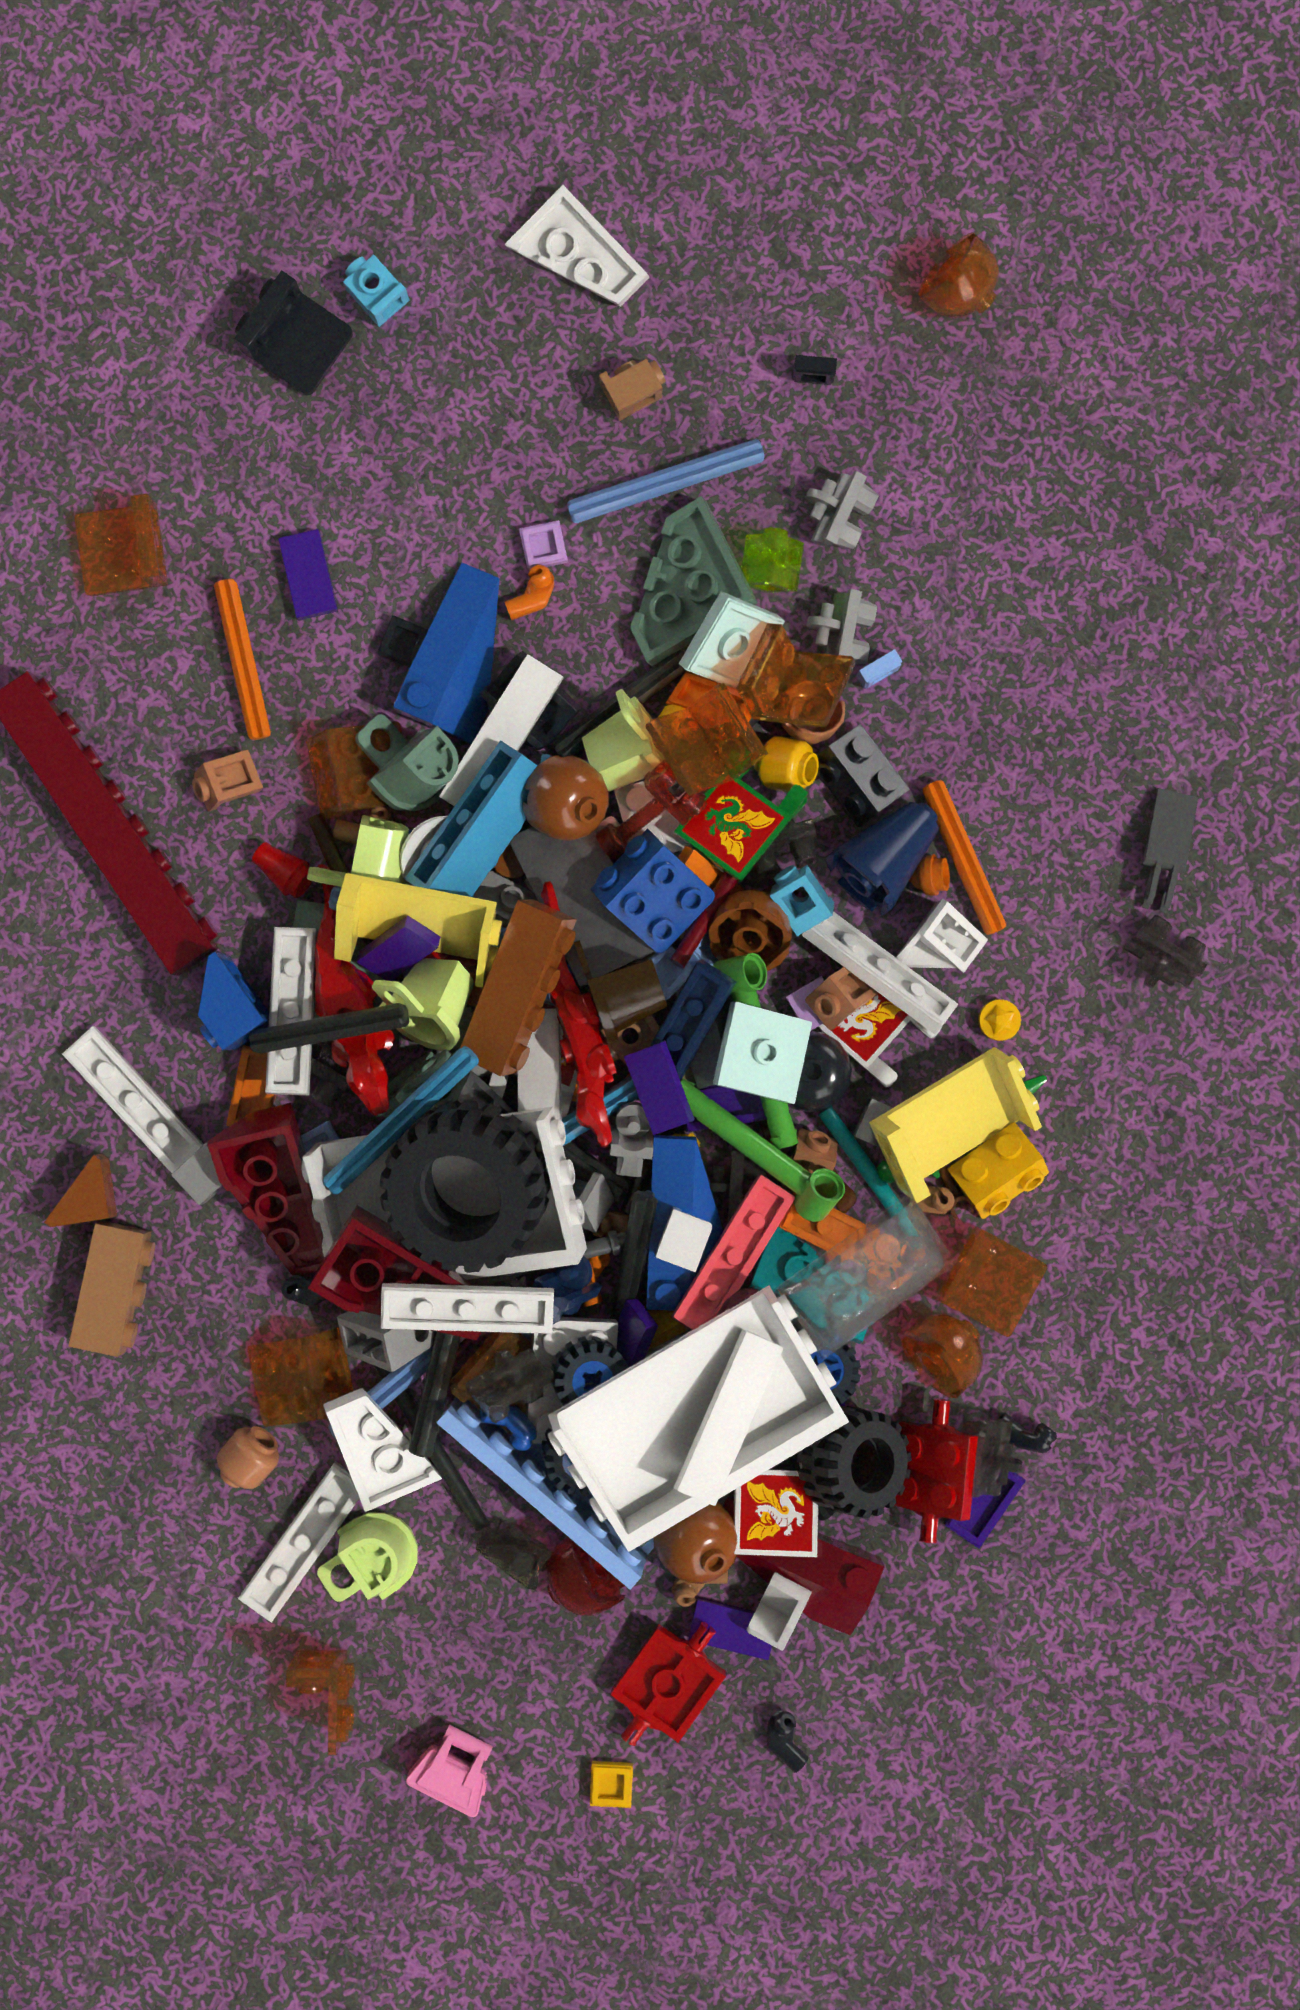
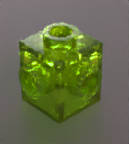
M774 527L764 528L762 534L746 535L741 570L749 586L766 593L797 592L804 542L788 537L787 530Z

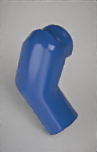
M484 1401L480 1410L481 1422L506 1426L513 1433L509 1440L513 1448L526 1451L532 1447V1441L537 1438L536 1426L520 1408Z

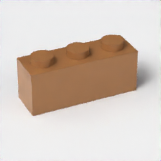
M106 1221L95 1223L68 1347L115 1357L125 1353L127 1347H133L138 1331V1324L132 1323L135 1307L142 1306L147 1284L141 1282L144 1266L149 1267L151 1265L155 1252V1242L150 1241L152 1231Z

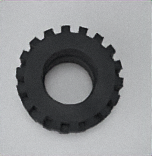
M840 1406L849 1422L804 1448L802 1453H798L797 1462L802 1463V1469L798 1471L799 1479L806 1481L803 1486L805 1493L813 1496L812 1501L825 1509L860 1518H870L871 1515L879 1516L884 1513V1507L891 1509L896 1504L895 1496H902L906 1488L903 1483L905 1478L909 1479L911 1471L907 1469V1463L911 1461V1452L906 1451V1446L909 1444L906 1435L900 1434L902 1427L899 1423L891 1421V1417L884 1413L851 1406ZM856 1449H858L857 1465L851 1474L852 1458Z

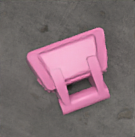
M449 1724L440 1746L431 1745L409 1770L406 1784L470 1817H476L479 1812L481 1798L485 1796L487 1784L485 1783L487 1781V1772L482 1768L484 1761H487L493 1746ZM451 1745L475 1756L472 1763L449 1752Z

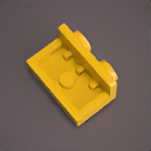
M1015 1121L947 1168L951 1177L969 1198L981 1219L1004 1211L1013 1198L1023 1191L1028 1192L1037 1188L1049 1173L1042 1155Z

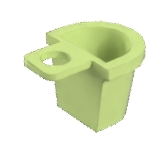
M623 689L616 691L621 710L582 737L588 762L602 775L608 791H613L655 774L667 777L675 769L669 748L654 720L635 696L630 699Z
M362 815L351 874L409 885L404 879L400 868V852L409 835V828L394 821ZM309 867L307 879L342 887L346 873L319 867Z
M423 958L414 965L401 983L375 980L372 989L383 1000L380 1006L400 1003L406 1005L408 1009L409 1024L406 1027L397 1028L400 1033L418 1044L439 1051L451 1050L460 1038L458 1025L474 987L473 978L459 961Z
M368 1512L352 1519L337 1530L340 1536L338 1554L322 1564L317 1571V1575L328 1593L337 1602L344 1601L360 1589L367 1600L378 1595L383 1600L400 1589L411 1578L418 1562V1543L412 1529L401 1518L387 1512ZM339 1564H344L354 1578V1582L346 1588L336 1586L331 1579L332 1569Z

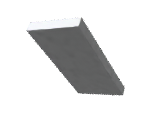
M532 826L513 837L510 845L538 902L544 904L541 897L544 882L551 881L560 912L577 919L573 931L576 933L574 942L580 940L593 978L617 971L655 952L610 912L590 890L596 883L598 875L605 868L613 865L596 830L586 837L565 841L548 837ZM573 943L565 957L580 988L588 985Z

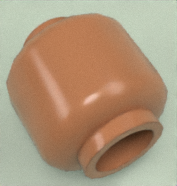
M258 1426L237 1429L221 1447L216 1457L223 1481L233 1488L254 1489L260 1486L279 1461L278 1444L273 1435Z

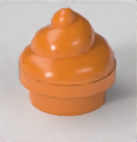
M935 854L926 855L920 861L909 882L928 896H937L940 891H947L950 884V871L947 859L937 858Z

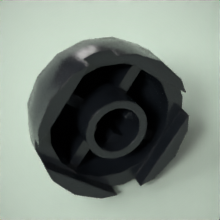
M810 1031L795 1104H788V1106L798 1111L814 1113L829 1109L842 1099L850 1086L852 1067L848 1053L838 1040L824 1032Z

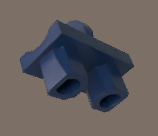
M584 1255L579 1264L556 1267V1270L536 1278L531 1286L534 1288H554L553 1324L559 1322L562 1314L572 1316L578 1313L581 1304L597 1297L602 1288V1285L599 1283L590 1282L593 1274L592 1266Z

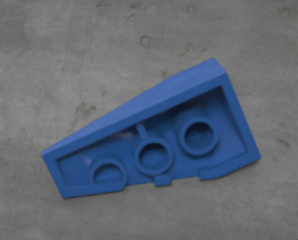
M461 563L409 668L393 708L398 714L430 728L438 725L445 734L470 745L472 744L489 710L486 706V701L479 693L484 687L491 684L500 578Z
M654 1135L651 1191L655 1194L654 1197L657 1198L658 1203L649 1244L646 1310L674 1311L721 1236L723 1228L696 1137ZM673 1206L681 1209V1212L712 1224V1230L696 1272L655 1257Z

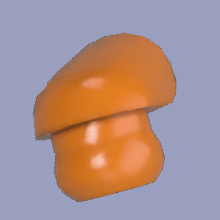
M544 565L532 567L528 573L529 581L525 593L504 601L511 621L542 610L547 606L555 586L554 576L548 567Z

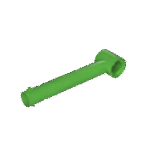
M749 953L719 960L714 963L713 966L737 981L729 997L732 996L733 1002L761 1008L757 990H761L767 982V969L763 959L758 954ZM760 1096L764 1114L767 1117V1124L771 1135L770 1140L773 1145L778 1149L798 1144L797 1129L794 1128L788 1103Z
M685 1079L681 1081L693 1116L795 1192L794 1206L799 1215L804 1219L812 1222L822 1221L843 1197L845 1185L842 1178L836 1172L821 1168L811 1174L715 1101L709 1099L703 1092L694 1087L696 1083L688 1082Z

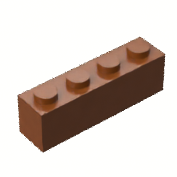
M534 899L517 900L460 1047L467 1046L478 1056V1066L499 1076L517 1073V1070L523 1068L529 1057L530 1048L527 1045L532 1032H535L540 1027L544 1019L545 1009L542 1007L546 996L554 990L559 981L560 970L557 968L563 954L570 950L574 943L576 933L573 931L577 919Z

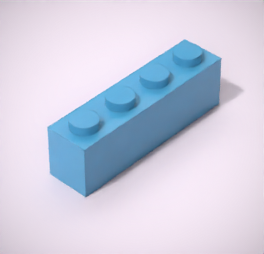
M500 740L404 879L413 886L474 897L478 887L490 870L496 866L499 857L513 837L521 830L526 820L523 802L527 804L529 790L525 789L528 778L538 765Z

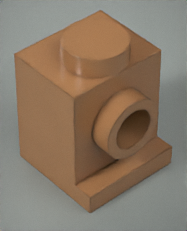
M647 359L639 363L635 360L624 363L614 371L615 376L612 378L609 377L607 371L599 375L600 387L619 421L661 399L663 392L661 385L666 382L655 360L648 362Z
M652 1015L627 1027L634 1028L638 1032V1040L635 1043L627 1044L623 1041L622 1033L625 1029L617 1032V1040L609 1043L607 1038L602 1040L603 1044L608 1045L614 1062L621 1059L626 1065L624 1056L650 1047L660 1029Z

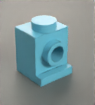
M372 255L367 261L364 257L357 258L345 271L347 278L343 283L346 291L378 327L410 301L406 288L401 282L399 283L375 255ZM373 278L379 280L376 288L369 289L365 287Z
M791 865L774 877L776 884L772 886L770 897L788 916L790 926L797 936L833 915L834 901L830 896L828 897L808 865L799 870L795 865ZM804 887L808 895L800 898L793 891Z

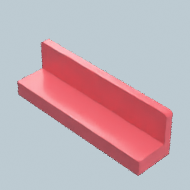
M758 1175L670 1318L692 1331L716 1317L724 1302L741 1288L796 1197L763 1175Z

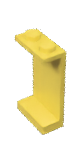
M346 873L336 904L334 959L351 962L358 937L375 940L408 915L441 937L439 946L434 952L478 960L475 986L483 988L487 971L490 972L499 949L498 947H492V945L498 946L502 929V921L495 919L497 902Z
M993 1047L869 1122L898 1188L914 1202L919 1203L931 1195L924 1178L990 1139L1014 1121L1016 1123L1020 1120L1034 1131L1042 1127L1036 1113L1039 1110V1104L1034 1095L1026 1089L1022 1080L1026 1075L1025 1070L1014 1055L1008 1056L996 1047Z

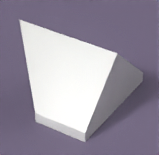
M941 899L934 904L896 958L908 967L957 968L964 973L988 939L948 901Z

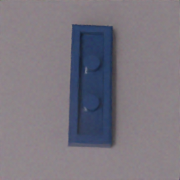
M703 959L696 962L650 1045L653 1046L666 1041L680 1081L737 982Z

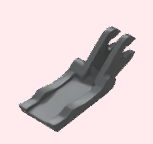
M1161 788L1156 789L1149 834L1142 859V865L1152 867L1144 892L1142 908L1148 909L1149 904L1153 903L1161 869L1168 870L1169 873L1163 889L1159 911L1166 913V909L1170 908L1178 873L1183 874L1186 869L1198 797Z

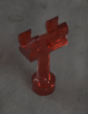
M670 759L663 760L652 772L649 771L644 776L645 788L655 798L620 826L616 827L608 823L596 833L599 845L612 859L617 860L621 857L628 845L629 838L644 828L651 820L658 817L664 810H667L684 826L689 822V818L697 816L708 804L704 800L706 796L697 787L687 790L679 800L668 790L680 777L677 773L679 768Z

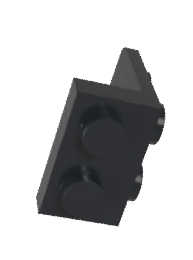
M281 270L276 279L270 278L264 284L259 294L260 302L253 312H247L241 317L235 329L237 335L234 339L242 353L303 395H311L351 340L353 331L347 323L300 291L296 280Z

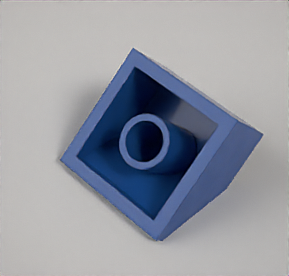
M213 952L207 958L198 1017L204 1025L199 1029L213 1048L219 1046L222 1050H237L250 1041L249 1034L253 1030L269 1027L270 1012L231 957L227 954Z

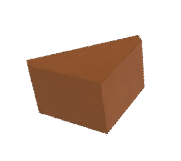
M104 1154L92 1156L44 1221L45 1224L49 1227H56L117 1216L108 1157Z

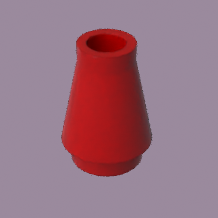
M267 842L262 843L252 856V862L266 874L284 896L291 895L294 898H298L305 893L312 881L307 879L310 867L309 862L277 849Z

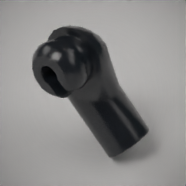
M293 1275L286 1279L281 1286L283 1296L291 1301L314 1306L326 1300L308 1289L313 1279L311 1277Z
M1006 1412L993 1425V1429L1015 1447L1023 1450L1045 1453L1051 1449V1443L1057 1439V1433L1044 1423L1038 1424L1032 1433Z
M777 1711L768 1721L767 1746L794 1773H797L804 1767L809 1757L793 1743L794 1727H796V1719L793 1714L787 1711Z

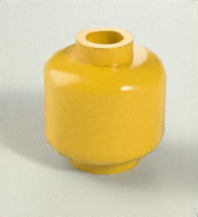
M783 736L770 738L757 751L754 759V767L758 772L761 783L768 789L789 792L796 784L804 789L810 786L815 781L819 768L818 757L813 752L809 743Z

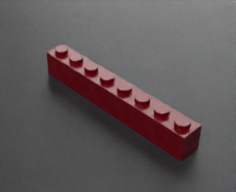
M26 671L0 689V721L169 973L179 976L219 949L214 941L219 936L206 916L198 918L190 906L196 902L193 895L182 881L176 885L168 873V870L173 867L164 852L159 847L153 850L145 839V836L150 834L148 828L136 813L131 816L122 804L127 799L124 792L114 779L107 782L99 770L104 763L90 744L84 748L76 736L81 731L79 725L67 710L61 713L53 700L58 697V694L44 676L38 679L35 675Z

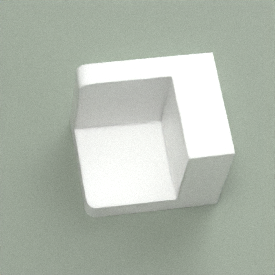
M673 1206L655 1257L696 1272L711 1233L712 1224L681 1212V1209Z
M775 1572L747 1627V1632L783 1651L812 1591Z

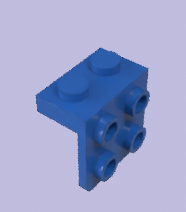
M648 828L642 835L636 836L628 843L624 854L612 866L605 868L598 875L596 883L590 888L610 912L657 953L665 952L715 898L714 891L677 858Z

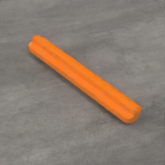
M234 579L220 580L215 582L214 589L247 735L251 740L264 739L270 736L271 731L238 585Z
M936 780L925 785L922 792L928 806L938 816L936 822L984 933L990 935L1006 927L1005 919L944 781Z

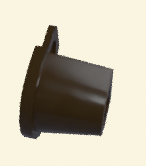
M580 940L574 942L608 1043L618 1039L617 1032L667 1007L652 959L593 978Z

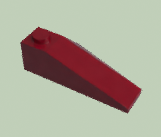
M287 1103L250 1112L207 1142L219 1182L227 1192L231 1191L241 1204L243 1213L249 1220L252 1219L265 1235L267 1244L292 1276L317 1272L325 1258L322 1250L323 1233L320 1222L314 1219L312 1213L313 1195L310 1183H306L302 1175V1160L306 1153L292 1105Z
M356 1205L332 1243L308 1289L343 1310L355 1313L362 1311L381 1316L383 1283L474 1285L457 1272L443 1270L441 1262L434 1260L430 1265L419 1259L422 1253L414 1247L408 1251L400 1243L403 1235L399 1230L395 1233L392 1232L387 1222ZM433 1330L472 1340H477L481 1334L478 1331Z
M728 1497L723 1506L734 1520V1499ZM819 1532L817 1534V1557L737 1555L741 1561L767 1583H770L776 1572L812 1591L803 1613L815 1622L848 1635L853 1633L870 1606L885 1567L881 1557Z

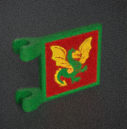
M741 746L737 750L725 770L674 831L675 835L740 883L791 819L805 806L808 795L807 790L796 784L789 790L778 807L743 782L741 778L749 772L755 762V753L746 746Z

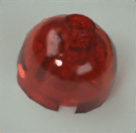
M568 1536L553 1548L546 1564L548 1593L556 1604L561 1605L575 1615L596 1616L624 1600L625 1595L620 1594V1589L625 1585Z

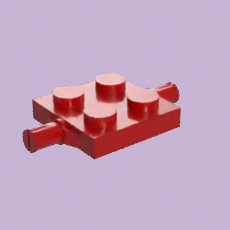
M941 1398L933 1399L932 1423L899 1422V1425L902 1427L900 1434L906 1435L909 1441L906 1451L911 1452V1461L907 1463V1469L911 1471L909 1479L905 1478L903 1485L906 1488L902 1496H895L896 1504L894 1506L910 1509L922 1516L919 1541H924L925 1543H937L938 1518L945 1517L966 1521L970 1520L978 1436L959 1432L954 1427L948 1425L951 1400Z
M701 1622L696 1632L688 1641L678 1638L660 1624L656 1626L611 1689L610 1695L624 1704L634 1717L621 1734L625 1742L629 1739V1744L635 1746L647 1727L662 1731L676 1742H680L726 1678L727 1671L708 1659L703 1652L710 1639L716 1634L714 1628L710 1626L707 1630L708 1624Z

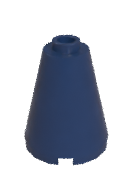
M909 802L835 848L826 858L827 866L830 872L835 867L838 869L842 877L837 882L855 901L870 911H873L878 906L882 908L880 915H885L896 904L939 831L936 822L938 816L925 803Z

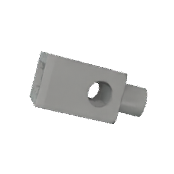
M348 1311L337 1316L345 1354L390 1372L396 1371L434 1344L436 1331L381 1329L380 1315L359 1311V1313Z

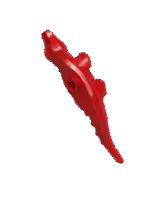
M319 864L317 866L319 868L329 869V867L323 864ZM322 883L325 904L314 954L316 967L315 1012L320 1017L374 1008L372 1002L375 1001L378 994L372 989L374 983L372 979L363 971L358 970L352 963L334 959L336 910L329 908V898L333 887L336 886ZM392 1030L332 1040V1056L335 1063L339 1064L340 1067L348 1068L346 1081L349 1087L362 1100L368 1111L375 1116L383 1114L389 1109L388 1075L381 1058L378 1057L377 1051L381 1049L392 1050L396 1040Z
M551 881L544 882L541 892L544 904L560 911ZM563 954L557 968L560 970L559 981L551 992L550 999L555 1005L557 1019L565 1037L559 1040L564 1061L566 1064L573 1062L577 1072L576 1120L580 1125L590 1128L594 1132L597 1143L601 1147H608L612 1141V1132L603 1100L604 1081L607 1083L613 1082V1074L617 1072L607 1044H603L598 1029L599 1018L590 993L581 994L568 970L565 954Z

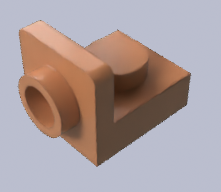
M249 750L203 763L194 773L192 781L197 799L200 802H204L208 812L216 810L222 803L257 793L263 788Z
M843 967L821 983L806 997L805 1001L829 1030H833L849 1015L872 1000L878 992Z
M800 1128L797 1133L799 1143L795 1144L791 1159L811 1174L821 1168L833 1171L837 1159L838 1142L836 1139L820 1131H809ZM781 1183V1188H783L786 1191L793 1192L791 1189H789L787 1186Z

